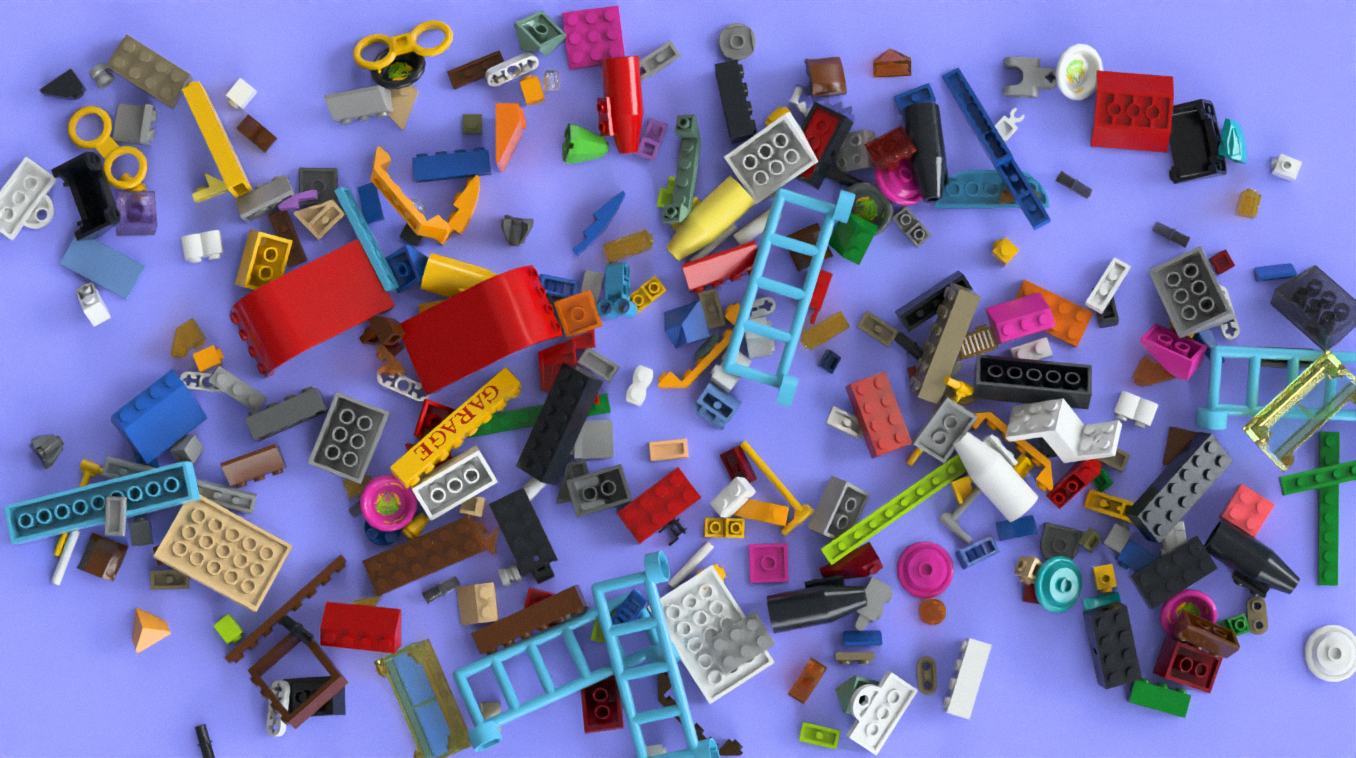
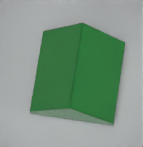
M1104 467L1101 468L1100 474L1092 480L1099 492L1114 484Z

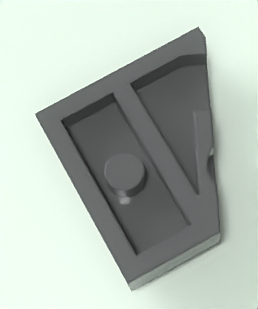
M586 459L566 464L556 504L572 502L566 481L589 474Z

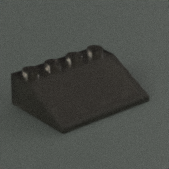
M1313 265L1274 290L1270 304L1324 352L1338 344L1356 327V299L1317 265Z

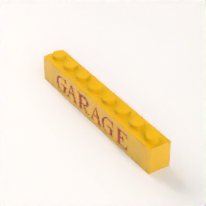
M506 367L503 368L390 467L392 474L406 489L410 486H415L420 481V477L425 473L429 474L434 469L436 463L444 461L449 456L451 450L459 448L467 436L474 435L482 423L486 424L489 422L497 410L501 411L507 405L506 402L511 398L515 399L521 393V382Z

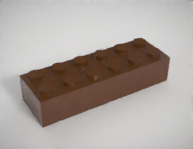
M467 515L365 559L362 562L378 597L485 552L486 548L472 515Z

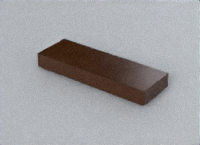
M500 50L447 71L454 90L485 78V72L489 68L504 62Z
M279 210L269 214L268 217L276 236L293 241L287 260L289 267L292 268L307 262L308 259L288 211Z

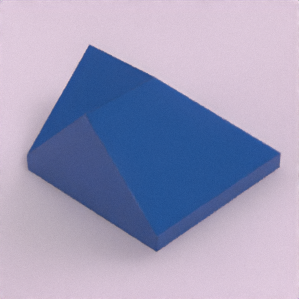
M409 244L385 257L399 284V288L396 289L397 293H401L422 281L429 259Z
M700 300L664 312V331L676 349L712 337Z

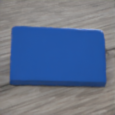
M372 182L357 187L367 224L385 220L377 187Z
M1291 263L1254 268L1255 281L1257 282L1293 278L1297 275Z
M1033 515L1020 517L1012 522L1008 520L996 522L999 541L1038 533Z
M880 630L843 631L844 646H877L883 644Z

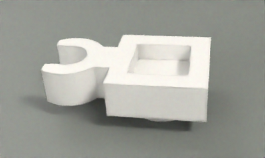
M1017 108L1010 112L1009 119L1004 115L995 125L1005 143L1017 131L1018 127L1015 123H1020L1025 115H1022L1020 118H1015L1014 113L1017 111Z

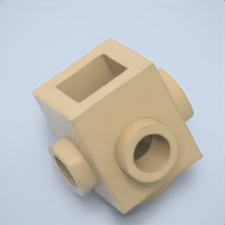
M1029 555V557L1020 556L1013 574L1020 577L1019 581L1030 585L1031 582H1035L1037 571L1043 563L1040 562L1039 558Z

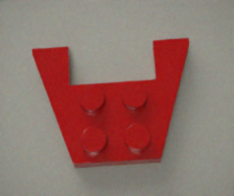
M589 330L587 333L575 336L568 341L538 352L541 391L550 392L563 362L577 365V349L596 348L595 330ZM599 392L593 404H600Z

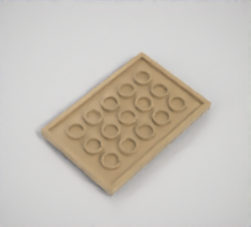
M199 494L200 500L182 505L153 558L256 613L293 546Z

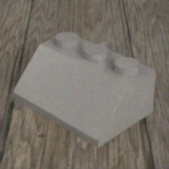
M379 85L324 95L333 120L341 125L351 124L352 120L357 119L360 122L368 121L373 116L385 118L388 117L389 113H394L391 90Z
M278 175L272 179L271 183L267 185L262 183L255 187V191L238 197L235 200V204L241 218L246 223H249L279 208L278 205L296 193L286 175Z
M831 475L808 528L834 540L857 524L870 493Z

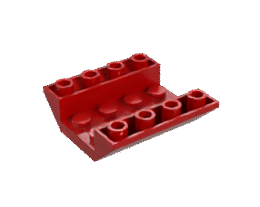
M1096 70V100L1090 147L1167 153L1174 100L1173 76Z

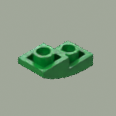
M1245 613L1216 622V624L1234 631L1236 636L1251 631Z

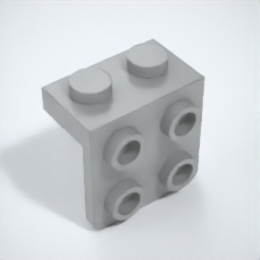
M119 104L113 139L117 142L151 146V142L155 138L154 122L158 118L156 108L150 104H145V107Z
M863 129L849 132L834 159V167L844 173L860 169L874 170L880 161L879 154L877 153V136L875 131Z
M585 421L571 451V455H575V459L612 458L614 455L612 421Z

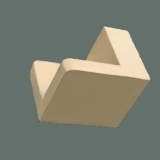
M471 497L461 504L459 513L482 518L486 498Z

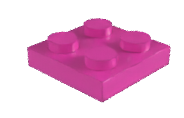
M787 543L749 544L750 583L789 582Z

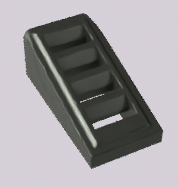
M1114 296L1105 308V310L1111 309V311L1103 312L1102 314L1096 311L1099 328L1116 326L1119 323Z

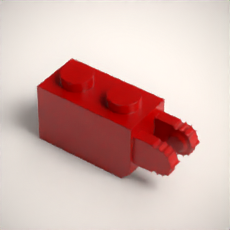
M821 269L809 304V308L814 310L810 318V324L813 325L818 311L820 312L833 276L832 273Z

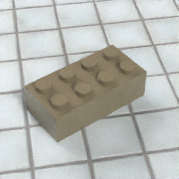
M127 34L106 64L109 70L172 110L184 94L182 89L194 79L189 73Z

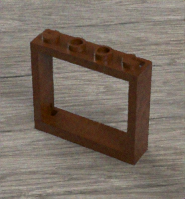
M289 633L247 671L252 676L250 678L252 683L256 687L260 686L262 689L260 691L262 696L266 700L270 699L272 702L270 704L272 709L276 713H281L280 719L286 726L290 724L297 729L349 682L313 638L312 641L307 639L310 642L307 645L332 678L289 714L261 677L301 642L300 639L296 636L293 637Z

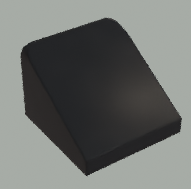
M406 223L399 237L417 247L423 236L417 235Z

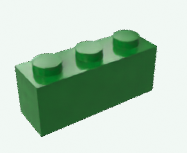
M1145 678L1132 682L1127 702L1186 718L1191 695L1187 694V690L1177 687L1175 691L1168 689L1169 685L1157 682V685L1149 684L1150 680Z

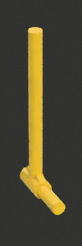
M947 376L943 379L944 384L954 388L955 394L951 399L957 403L962 397L972 395L974 391L971 385L960 380L956 381ZM916 447L906 463L913 466L923 450Z
M744 441L740 444L741 448L796 510L794 512V519L781 530L782 534L786 536L795 527L807 520L815 511L809 504L801 505L752 447Z
M83 459L79 468L84 474L79 487L87 486L91 476L102 475L104 468L99 464ZM70 532L60 534L53 555L61 556Z

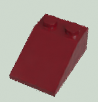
M1165 637L1152 673L1210 694L1223 657H1215L1207 651L1199 650L1193 646Z
M614 675L581 689L585 734L624 728L623 705Z

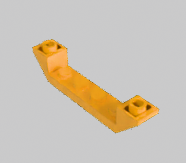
M378 146L372 160L370 174L372 183L417 235L445 240L451 229L448 223L440 215L428 221L425 219L424 215L415 208L413 202L404 195L401 188L392 181L386 172L391 158L381 146Z
M738 302L735 305L731 303L724 311L726 313L724 318L733 327L740 309ZM728 328L722 335L724 339L720 343L716 342L706 357L703 356L695 362L697 366L692 371L689 369L682 376L683 381L678 379L671 371L668 374L664 372L658 378L659 383L657 386L660 389L688 388L728 347L733 329Z
M991 412L974 413L978 418L969 431L971 429L975 431L983 420H986V425L993 431L997 429L1002 433L1001 438L1010 443L1005 438L1008 426ZM1025 439L1012 441L1017 446L1015 449L1018 452L1029 455L1032 458L1030 461L1034 465L1043 467L1034 479L1037 482L1036 486L1044 492L1046 490L1051 491L1053 489L1051 461Z

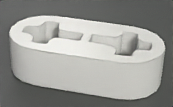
M770 297L754 300L752 309L757 308V311H753L749 319L772 314L776 307L775 301ZM764 301H768V303L773 305L770 307V311H767L766 308L759 310V307L764 305Z

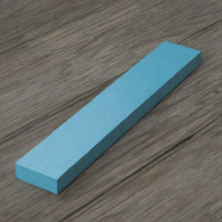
M339 187L334 192L386 292L395 291L399 288V284L349 187Z

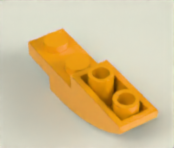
M477 174L474 178L471 176L467 180L465 190L462 193L459 191L453 199V205L458 211H453L447 219L449 221L448 225L451 228L445 240L436 239L442 246L454 231L461 236L474 214L479 199L481 179Z

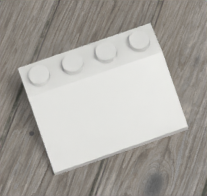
M790 112L784 114L724 156L755 204H758L818 162L801 127Z

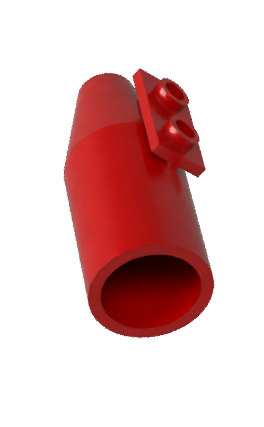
M639 56L601 59L604 98H597L596 105L599 115L598 129L600 136H613L619 154L638 152L644 116Z

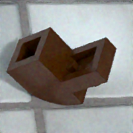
M374 316L368 320L371 326L365 329L359 339L362 344L375 345L380 340L381 344L394 346L406 333L396 319Z

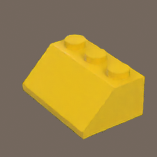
M249 229L235 285L256 290L283 276L293 241Z

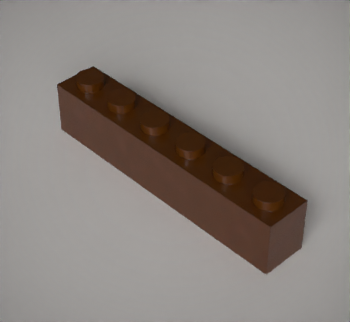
M574 585L471 633L480 655L486 653L488 656L497 652V647L501 645L506 648L514 644V639L521 637L523 640L532 636L531 632L536 629L540 632L549 628L548 624L553 621L558 624L566 620V615L570 613L575 616L584 612L583 607L588 605L579 585Z

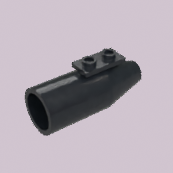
M916 103L901 110L908 166L923 202L933 203L942 200L943 188L949 185L940 109L936 103Z
M1224 518L1217 523L1204 544L1210 556L1233 570L1231 576L1233 582L1240 587L1244 585L1250 589L1249 592L1258 598L1259 596L1265 598L1270 588L1290 595L1300 581V578L1273 549Z
M843 575L813 579L804 582L806 587L804 589L767 596L768 612L774 634L832 623L868 606L865 588L861 586H846Z

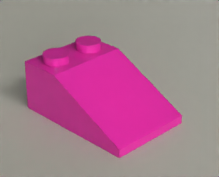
M1157 323L1139 341L1170 374L1185 381L1202 365L1207 349L1206 345L1188 337L1179 338L1177 332Z

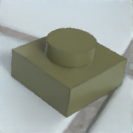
M463 114V134H482V114Z
M1089 527L1078 542L1085 550L1092 553L1103 538L1094 529Z

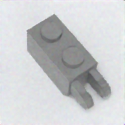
M871 577L865 588L868 606L856 611L859 616L855 622V628L859 631L864 630L870 621L874 622L875 619L879 620L884 612L881 608L885 602H890L894 594L891 592L892 587L874 577Z

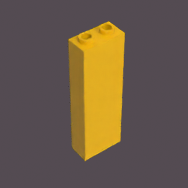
M199 81L188 83L182 91L228 190L235 198L253 191L208 92Z

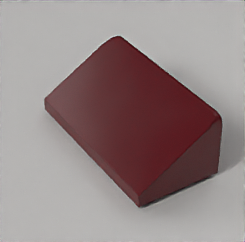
M740 445L720 455L731 480L735 477L745 478L749 483L757 480Z

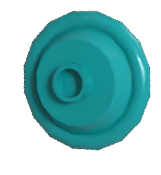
M1064 556L1051 557L1041 565L1034 582L1035 595L1039 604L1045 610L1053 613L1066 612L1074 606L1080 597L1082 575L1078 566L1070 558Z

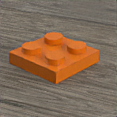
M590 289L554 301L566 338L603 326Z

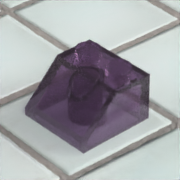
M155 191L116 192L115 203L121 214L120 222L115 225L116 236L155 235L158 228Z

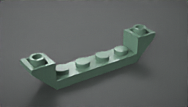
M695 114L677 115L675 134L681 138L672 204H664L662 223H681L692 211L701 147V137Z

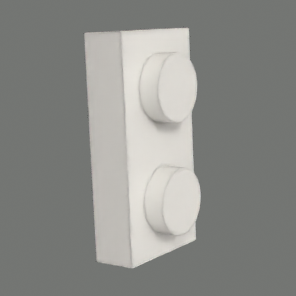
M1047 337L1010 349L1012 358L1040 360L1053 355Z

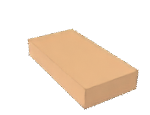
M687 438L648 442L650 462L689 458Z

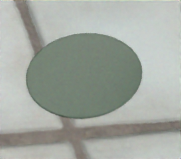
M714 334L712 337H709L699 347L694 359L698 360L707 354L717 342L719 335Z

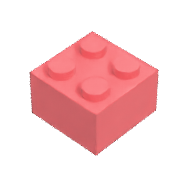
M1240 484L1218 518H1224L1247 534L1255 537L1275 504L1245 485Z

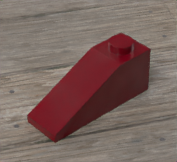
M869 541L851 551L834 564H827L821 567L819 571L822 578L843 575V579H852L876 574L883 568V565Z

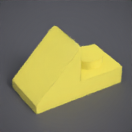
M205 174L209 187L197 188L192 196L196 203H200L229 192L224 181Z

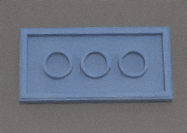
M75 236L59 263L127 300L146 267L96 239L77 241Z

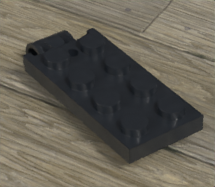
M524 487L490 503L489 506L523 577L532 572L538 585L554 578L555 574L549 563L558 561V558ZM538 556L539 560L534 561L533 557Z

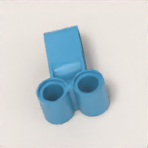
M627 262L607 264L605 299L597 304V312L599 315L610 320L616 319L619 315L629 319L633 318L637 314L638 309L637 305L630 301L629 264ZM628 305L627 310L624 312V307ZM610 306L609 312L606 313L607 308Z

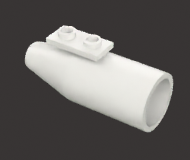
M966 431L953 442V446L971 480L1009 522L1021 517L1037 501L1038 495L1013 469L1012 466L1018 463L1014 455L1002 445L998 437L991 434L984 437L981 441Z

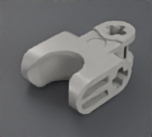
M1006 57L1003 59V64L1006 68L1016 69L1022 75V82L1017 85H1008L1002 89L1003 96L1038 98L1039 89L1052 90L1056 88V69L1040 68L1039 58ZM1048 75H1051V78L1054 79L1052 83L1045 79Z

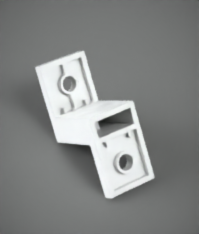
M1062 398L1013 406L1005 438L1010 442L1043 437L1064 463L1115 456L1122 424L1119 420L1084 425Z

